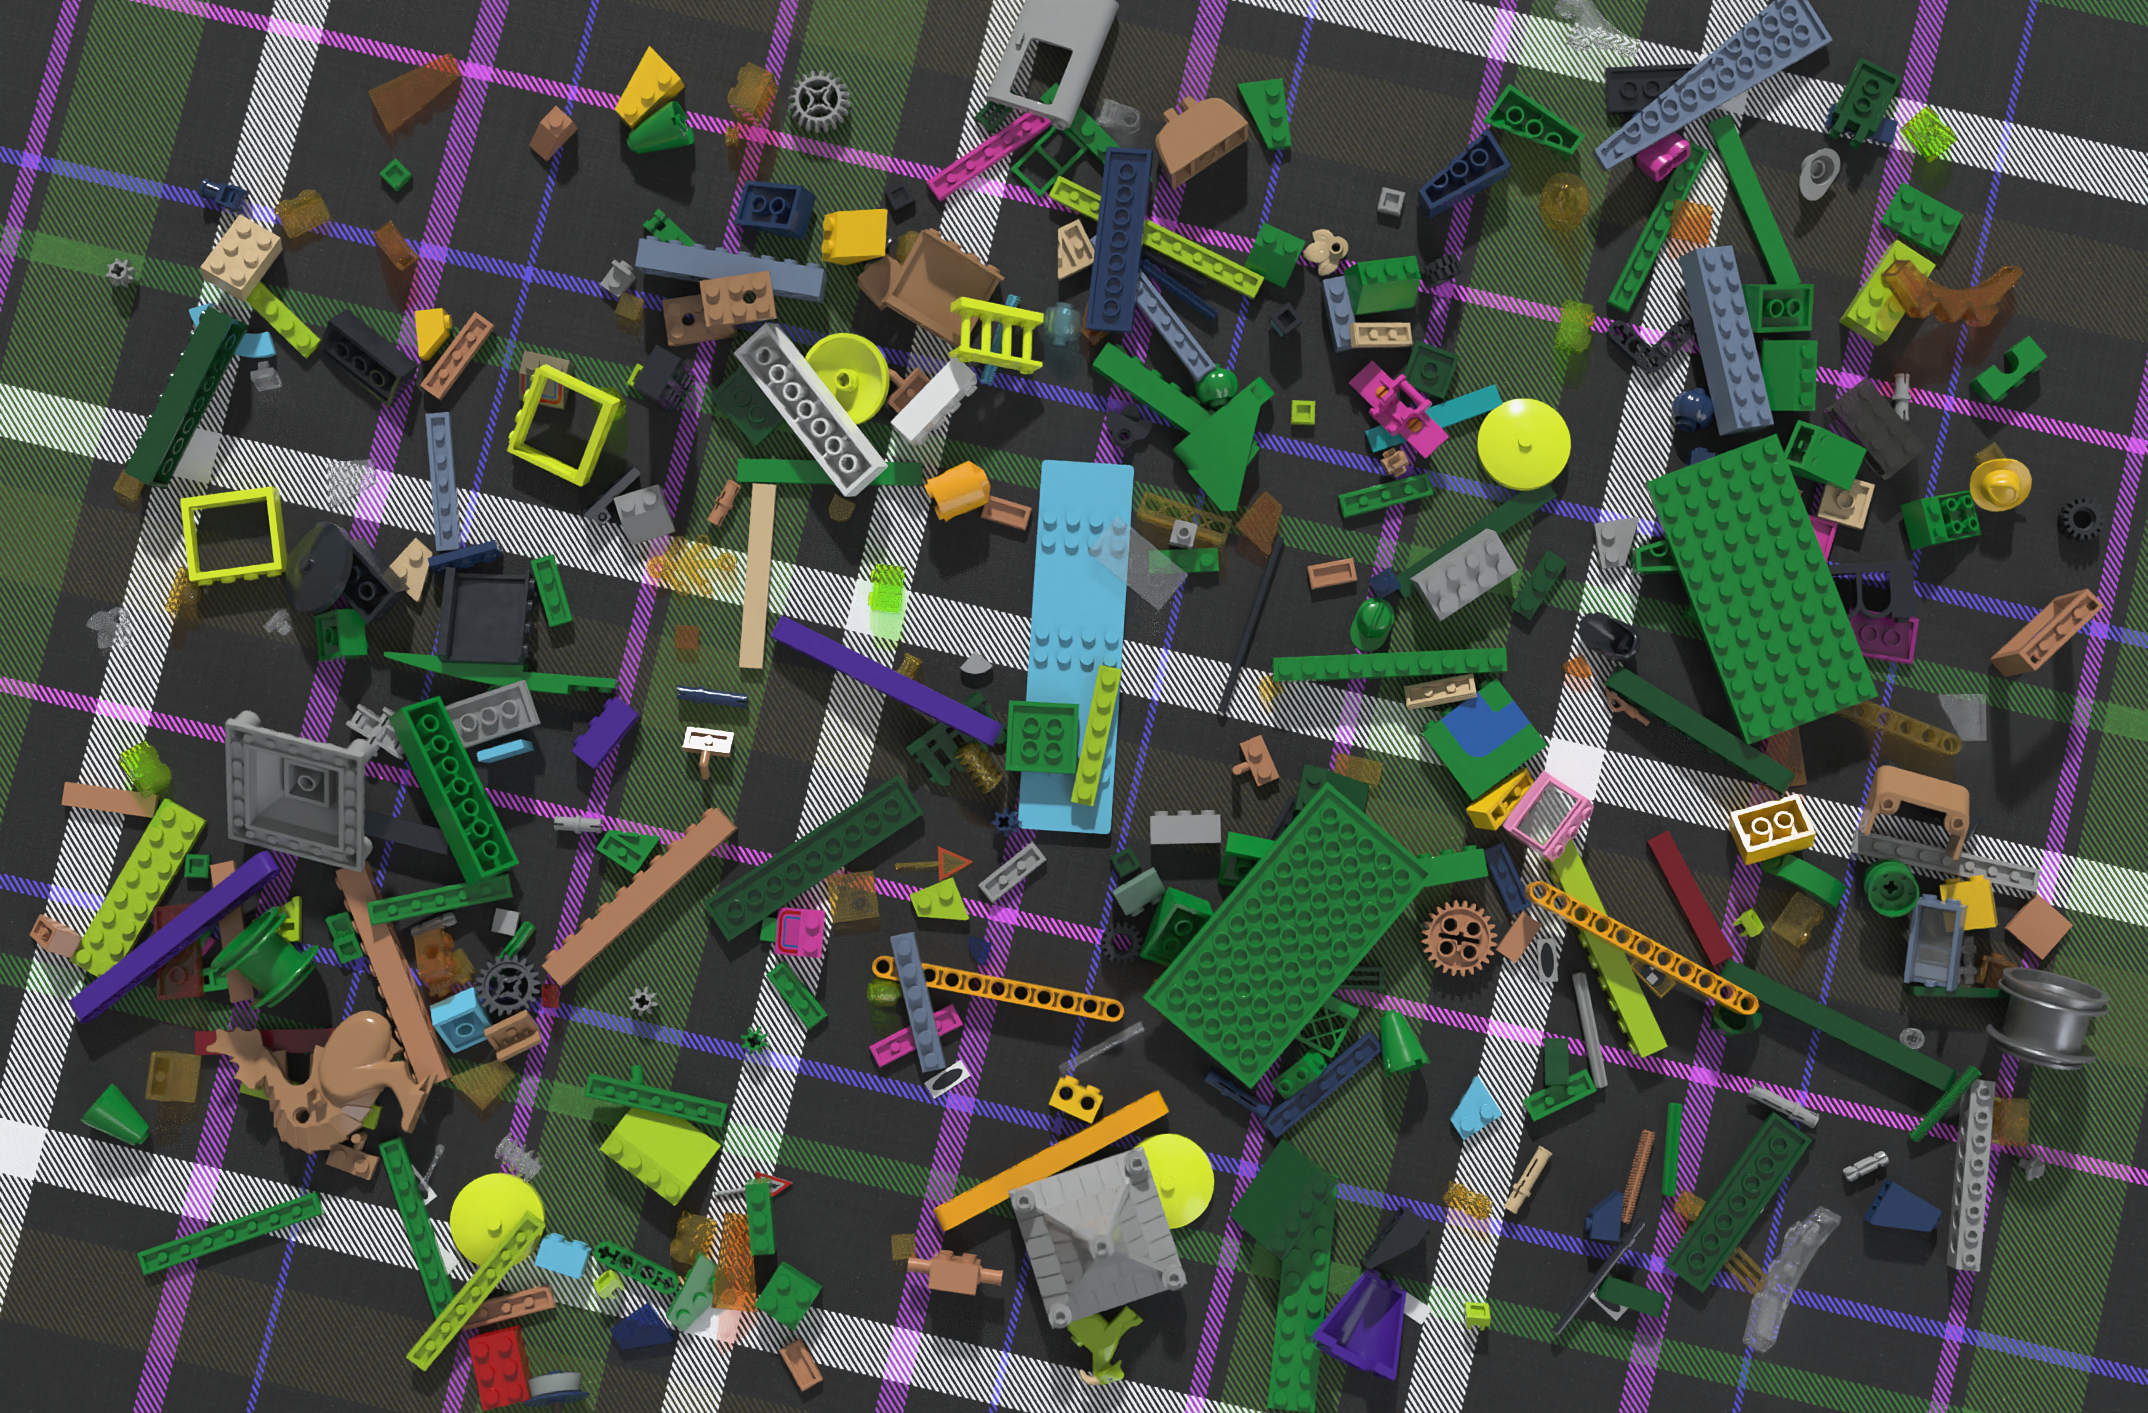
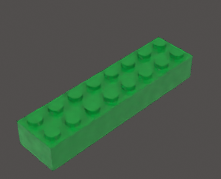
M440 696L401 708L389 717L390 723L468 886L502 874L519 864Z

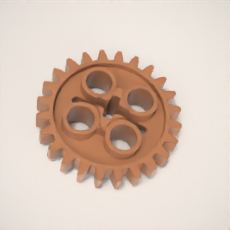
M1453 900L1452 907L1445 902L1444 910L1440 907H1435L1438 914L1429 913L1428 915L1432 921L1423 922L1428 927V930H1421L1422 934L1427 935V938L1420 940L1421 943L1427 944V947L1422 951L1431 953L1427 960H1436L1434 968L1443 965V973H1446L1450 968L1452 976H1455L1457 970H1459L1461 976L1465 975L1466 969L1470 974H1474L1473 967L1482 970L1480 962L1489 963L1486 955H1494L1490 950V946H1497L1495 942L1491 941V938L1496 937L1497 934L1490 932L1495 927V924H1487L1491 917H1482L1484 909L1481 908L1476 912V904L1474 903L1467 908V901H1463L1461 907H1459L1457 900ZM1448 918H1452L1455 922V927L1451 931H1446L1444 928V921ZM1471 922L1476 923L1478 927L1477 933L1474 935H1469L1467 932V925ZM1460 932L1461 936L1478 939L1479 943L1459 941L1457 945L1456 940L1441 938L1438 934L1458 935ZM1444 941H1448L1451 945V950L1447 954H1442L1440 951V945ZM1467 945H1471L1474 949V954L1471 958H1465L1463 955V949Z

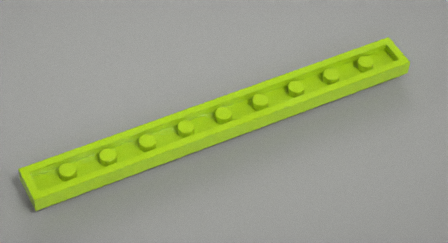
M1058 176L1049 194V198L1098 222L1101 196ZM1146 219L1143 238L1144 246L1146 245V247L1154 249V251L1162 253V255L1254 300L1264 277Z

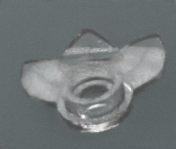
M115 607L109 612L99 611L86 624L87 627L99 631L98 647L100 649L112 647L116 642L125 648L131 640L132 632L128 626L130 614L124 608ZM118 615L122 616V621L120 623H117L116 621Z

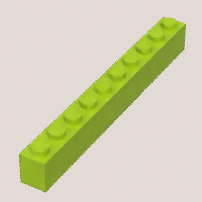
M1572 839L1565 845L1563 854L1556 858L1553 863L1541 856L1542 860L1549 864L1551 870L1548 873L1554 884L1557 883L1562 892L1607 915ZM1548 840L1543 841L1539 844L1544 846ZM1577 908L1575 918L1580 921L1584 914L1580 908ZM1600 919L1595 924L1599 932L1604 929V923ZM1578 928L1580 932L1578 935L1579 941L1583 948L1587 947L1590 956H1588L1590 965L1593 969L1597 968L1600 975L1597 978L1601 988L1607 990L1609 994L1608 1004L1613 1012L1616 1011L1620 1018L1617 1023L1622 1033H1627L1630 1040L1627 1042L1631 1053L1633 1055L1636 1054L1637 1057L1644 1058L1668 1047L1625 953Z

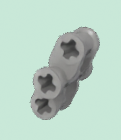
M358 704L357 712L351 721L346 722V725L367 737L365 741L373 747V756L377 757V751L382 747L393 756L402 760L404 758V750L389 720V717L395 712L384 707L383 714L379 717L368 708Z

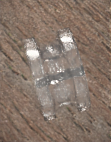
M1916 1028L1904 1029L1900 1035L1901 1043L1911 1049H1918L1924 1044L1925 1037ZM1914 1032L1917 1042H1912L1910 1045L1911 1041L1907 1040L1908 1035H1913Z

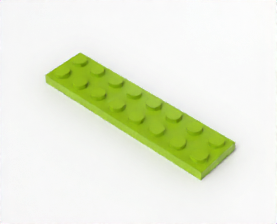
M169 799L163 800L80 941L79 949L74 952L69 961L99 978L131 953L184 863L186 854H189L205 827L206 820Z

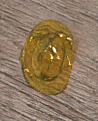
M1563 172L1555 174L1548 180L1542 191L1539 204L1544 221L1551 228L1567 233L1573 231L1580 224L1583 217L1587 216L1591 207L1589 191L1579 177Z

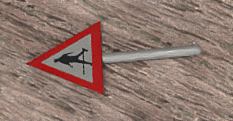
M755 1171L756 1179L771 1178L773 1196L793 1183ZM745 1187L714 1192V1196L743 1193L746 1191Z

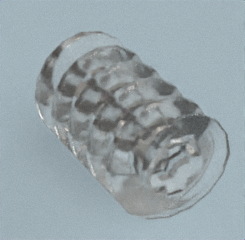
M510 1132L496 1147L494 1158L499 1159L503 1157L502 1165L511 1162L509 1170L513 1171L518 1168L516 1176L521 1177L525 1174L523 1182L528 1183L535 1178L546 1162L541 1165L539 1164L540 1155L533 1159V1149L525 1153L527 1144L518 1147L520 1139L516 1138L511 1141L512 1132Z

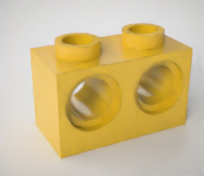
M1068 1075L1065 1078L1060 1077L1049 1105L1092 1124L1103 1099V1096L1099 1094L1101 1090L1091 1085H1088L1087 1088L1078 1085L1079 1080ZM1063 1087L1072 1089L1073 1096L1070 1099H1063L1060 1096L1059 1092ZM1084 1097L1093 1098L1095 1103L1092 1108L1085 1109L1082 1107L1081 1100Z

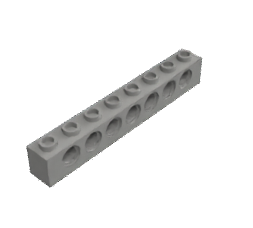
M1985 1079L1975 1080L1969 1086V1089L1967 1088V1091L1961 1095L1947 1253L1948 1266L1954 1269L1980 1272L1996 1084L1994 1081Z

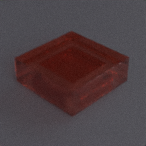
M559 984L542 985V1006L544 1008H559Z

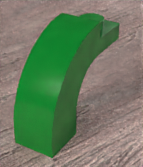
M1788 853L1764 860L1760 867L1763 871L1803 889L1816 900L1837 908L1847 889L1845 885L1831 875Z

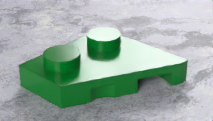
M609 830L596 850L633 875H636L661 838L658 835L651 836L634 832L626 833Z

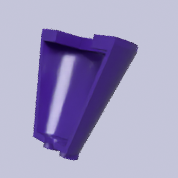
M1367 1268L1314 1331L1310 1342L1315 1343L1316 1341L1315 1347L1350 1367L1362 1372H1374L1373 1375L1375 1377L1394 1381L1397 1373L1406 1291L1399 1288L1400 1284L1391 1279H1387L1385 1282L1380 1279L1379 1272Z

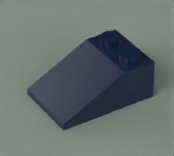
M746 180L734 224L786 238L805 239L816 196L801 185Z

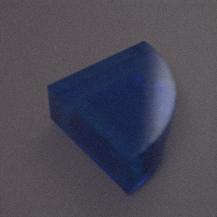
M969 936L968 945L972 956L977 962L985 965L992 943Z

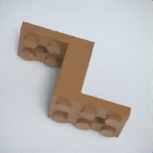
M770 271L700 281V295L662 300L668 345L670 347L738 337L736 324L777 318ZM748 292L756 294V300L751 304H747L743 300ZM688 314L695 317V322L691 326L683 324V318Z

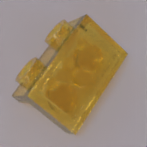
M305 190L299 194V197L292 200H284L278 204V207L273 209L274 213L279 216L290 239L332 220L322 196L316 190Z
M1796 891L1772 926L1771 931L1792 943L1798 949L1800 945H1805L1811 936L1809 932L1813 926H1818L1824 917V914H1822L1824 910L1821 905Z
M459 948L421 971L420 974L431 991L429 992L430 997L438 995L441 998L452 991L450 987L458 983L461 986L472 979L470 975L476 971L464 950Z

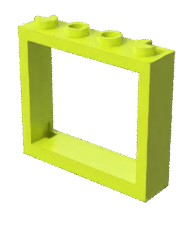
M545 364L536 368L534 374L531 375L530 380L532 384L523 396V402L525 403L522 410L516 415L515 422L517 425L508 437L510 439L508 443L510 444L507 451L582 487L590 482L621 400ZM548 378L603 404L579 469L524 444Z
M271 486L180 499L189 580L191 582L198 583V586L213 585L212 581L221 580V583L236 582L235 578L244 577V580L259 579L258 575L267 574V577H276L281 575V572H285L288 560L279 489ZM267 501L274 563L201 572L194 510Z

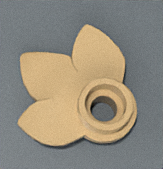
M1321 229L1313 232L1315 242L1306 248L1303 257L1311 262L1319 263V275L1325 276L1338 268L1339 261L1347 255L1349 246L1344 238L1334 237L1330 231ZM1335 244H1340L1341 248L1338 252L1333 251Z

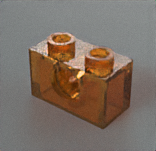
M436 928L414 936L419 978L429 986L455 978L454 968L457 965L452 955L454 943L451 935L445 933L441 928Z

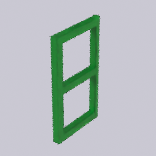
M1052 126L1010 169L1040 198L1056 182L1058 176H1062L1088 150L1068 129L1061 131L1080 150L1063 167L1040 147L1057 130ZM1035 151L1040 153L1058 171L1041 190L1018 170Z

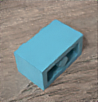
M551 1233V1235L543 1237L534 1265L576 1279L583 1277L592 1249L586 1247L587 1244L582 1241H566L563 1235Z

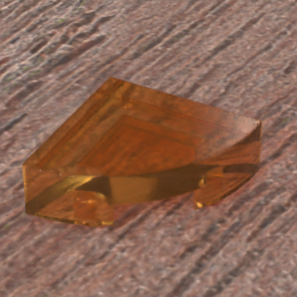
M1584 655L1561 665L1572 676L1578 678L1593 676Z

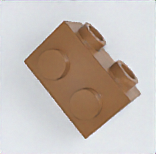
M527 1010L484 1029L485 1037L496 1050L497 1059L500 1062L542 1042L539 1026Z

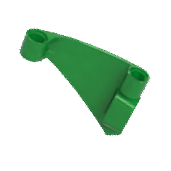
M1261 376L1232 398L1173 449V452L1188 468L1187 470L1221 511H1237L1260 407L1270 397L1275 395Z

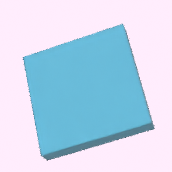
M520 739L479 751L477 756L480 762L492 763L532 751L534 748L532 742Z

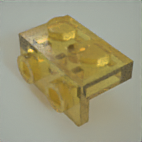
M684 1210L677 1222L678 1230L670 1246V1255L678 1262L693 1265L699 1251L707 1257L717 1220L694 1215Z

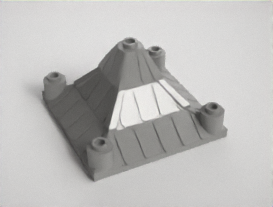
M251 711L241 712L236 719L229 718L225 722L228 838L362 872L365 868V859L373 849L371 841L364 836L365 765L374 753L371 744L365 740L357 739L352 742L348 749H343L330 743H317L312 740L260 728L261 721L259 717Z
M1143 1146L1008 1190L1052 1328H1064L1070 1322L1168 1289L1178 1290L1184 1284H1187Z

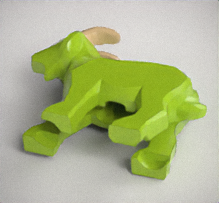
M1127 1305L1109 1323L1099 1313L1072 1321L1067 1326V1329L1073 1334L1070 1338L1079 1347H1082L1084 1344L1093 1354V1375H1087L1082 1369L1079 1371L1084 1383L1088 1385H1104L1121 1380L1124 1377V1373L1120 1368L1122 1360L1117 1361L1114 1365L1109 1362L1121 1336L1130 1327L1137 1326L1143 1321Z

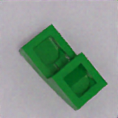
M344 910L326 917L325 920L334 938L333 945L341 964L363 957L364 952L361 947V940L353 927L351 913L348 910Z

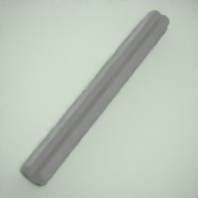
M1579 972L1573 974L1572 978L1593 1083L1596 1088H1602L1607 1086L1608 1083L1586 974Z

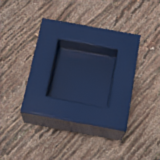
M1390 567L1368 579L1379 599L1401 588Z

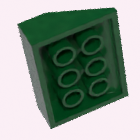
M1282 1138L1229 1215L1262 1246L1283 1261L1340 1180Z

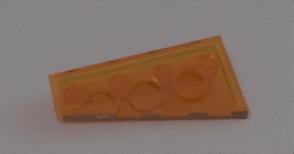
M725 1212L712 1308L757 1312V1307L754 1306L757 1299L754 1259L750 1253L747 1214Z

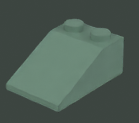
M1154 868L1148 869L1112 891L1125 915L1131 914L1132 917L1144 911L1142 906L1151 902L1154 905L1161 901L1162 894L1166 892Z

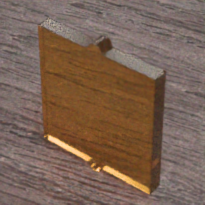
M1674 200L1672 217H1670L1669 238L1707 245L1710 228L1713 227L1711 223L1713 206Z

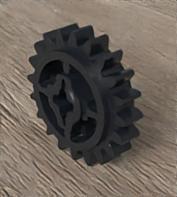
M504 951L502 959L497 954H494V962L486 959L488 967L479 966L482 975H475V979L480 983L474 984L475 990L479 991L476 994L477 999L484 998L481 1001L482 1007L490 1004L488 1007L490 1013L497 1008L498 1016H501L503 1011L506 1010L509 1017L513 1009L517 1013L521 1012V1006L529 1009L527 1001H536L532 993H540L539 988L534 985L541 983L540 978H536L539 974L538 970L532 969L534 966L533 962L526 963L527 958L525 955L518 960L516 952L509 958L506 951ZM503 968H515V969H518V970H516V971H515V970H512V971H508V972H507V971H503V970H501V969H503ZM494 975L497 981L494 989L489 992V981ZM526 976V986L521 993L518 987L521 979ZM507 981L512 985L508 987L507 985H503V983ZM507 996L514 998V999H511V1000H500V999H498V997L503 998V997H507Z

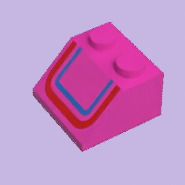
M779 908L775 954L821 958L825 910Z

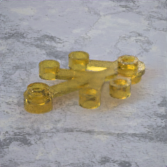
M701 534L697 537L696 543L680 561L670 562L679 550H685L688 546V541L685 537L677 536L673 540V544L662 556H654L648 561L647 571L655 579L664 578L676 588V592L679 595L687 596L691 591L690 585L686 582H681L670 572L681 571L699 587L701 593L709 595L714 590L713 584L708 580H704L694 570L720 568L725 572H731L736 568L737 560L731 553H723L718 559L694 560L703 549H707L711 545V539L707 535ZM701 538H707L708 542L706 545H700ZM683 539L685 542L684 546L678 547L677 541ZM726 559L732 560V565L730 567L724 566V561ZM660 563L663 565V569L657 572L655 566ZM705 583H708L710 585L709 591L705 592L703 591L702 586ZM681 585L687 586L685 593H680L679 588Z

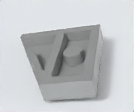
M1638 517L1593 524L1600 570L1625 566L1639 521Z

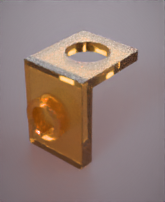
M1992 953L1991 956L1979 955L1972 982H1984L1988 963L2007 968L2017 967V964L2005 961L2006 956Z

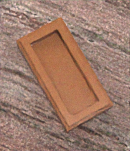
M989 495L988 503L984 505L981 518L1025 531L1032 508Z
M1353 558L1307 566L1311 590L1357 581Z
M1521 911L1495 950L1516 963L1542 924Z
M801 1338L779 1349L802 1392L823 1380Z

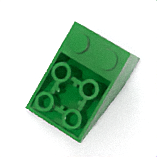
M1798 420L1784 454L1792 474L1850 492L1867 449L1822 427Z
M1970 490L1919 499L1901 505L1912 550L1981 535Z

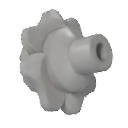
M2036 1154L2030 1160L2021 1158L2018 1166L2025 1169L2026 1180L2031 1181L2033 1177L2039 1179L2044 1174L2045 1164L2041 1161L2040 1155Z

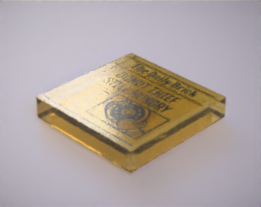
M874 870L827 877L833 923L880 917Z

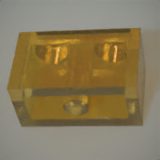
M1994 1096L1991 1131L1993 1144L2028 1147L2029 1099Z

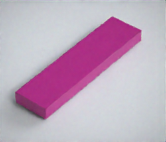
M953 1003L934 1013L939 1037L963 1025ZM911 1025L869 1046L879 1068L917 1049Z

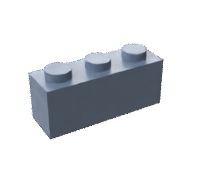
M1345 276L1325 279L1322 281L1321 291L1334 351L1336 353L1355 349L1351 347L1349 324L1356 323Z

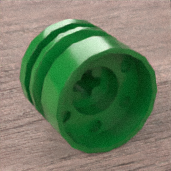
M1893 858L1880 859L1867 868L1863 877V888L1872 907L1877 912L1888 917H1899L1909 913L1916 906L1919 899V887L1909 867L1902 861Z

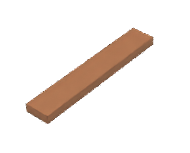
M235 861L210 865L213 888L237 870ZM242 904L219 921L223 949L246 928ZM236 969L227 974L230 1001L232 1003L254 999L256 996L255 988Z

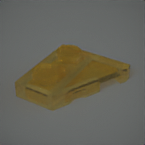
M496 1060L453 1076L450 1080L484 1110L517 1074L503 1061Z

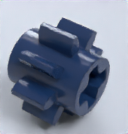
M1008 808L1003 809V814L995 812L997 818L991 822V824L996 825L998 828L995 833L1000 834L1004 831L1005 837H1009L1010 832L1018 833L1016 828L1018 824L1022 823V821L1016 818L1018 812L1014 811L1009 814ZM1005 818H1006V819H1009V820H1008L1009 827H1005V826H1004V825H1005V822H1004L1003 820H1004Z

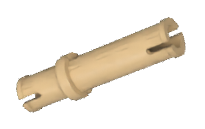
M1541 1146L1538 1147L1519 1182L1513 1185L1514 1190L1504 1204L1505 1208L1515 1214L1518 1213L1526 1196H1530L1531 1193L1529 1191L1550 1156H1552L1551 1152Z

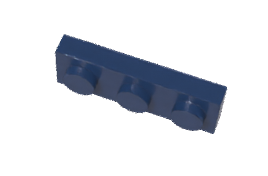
M492 540L430 557L428 562L429 567L436 574H445L446 567L469 568L474 563L494 561L497 557L503 556V553L497 541Z

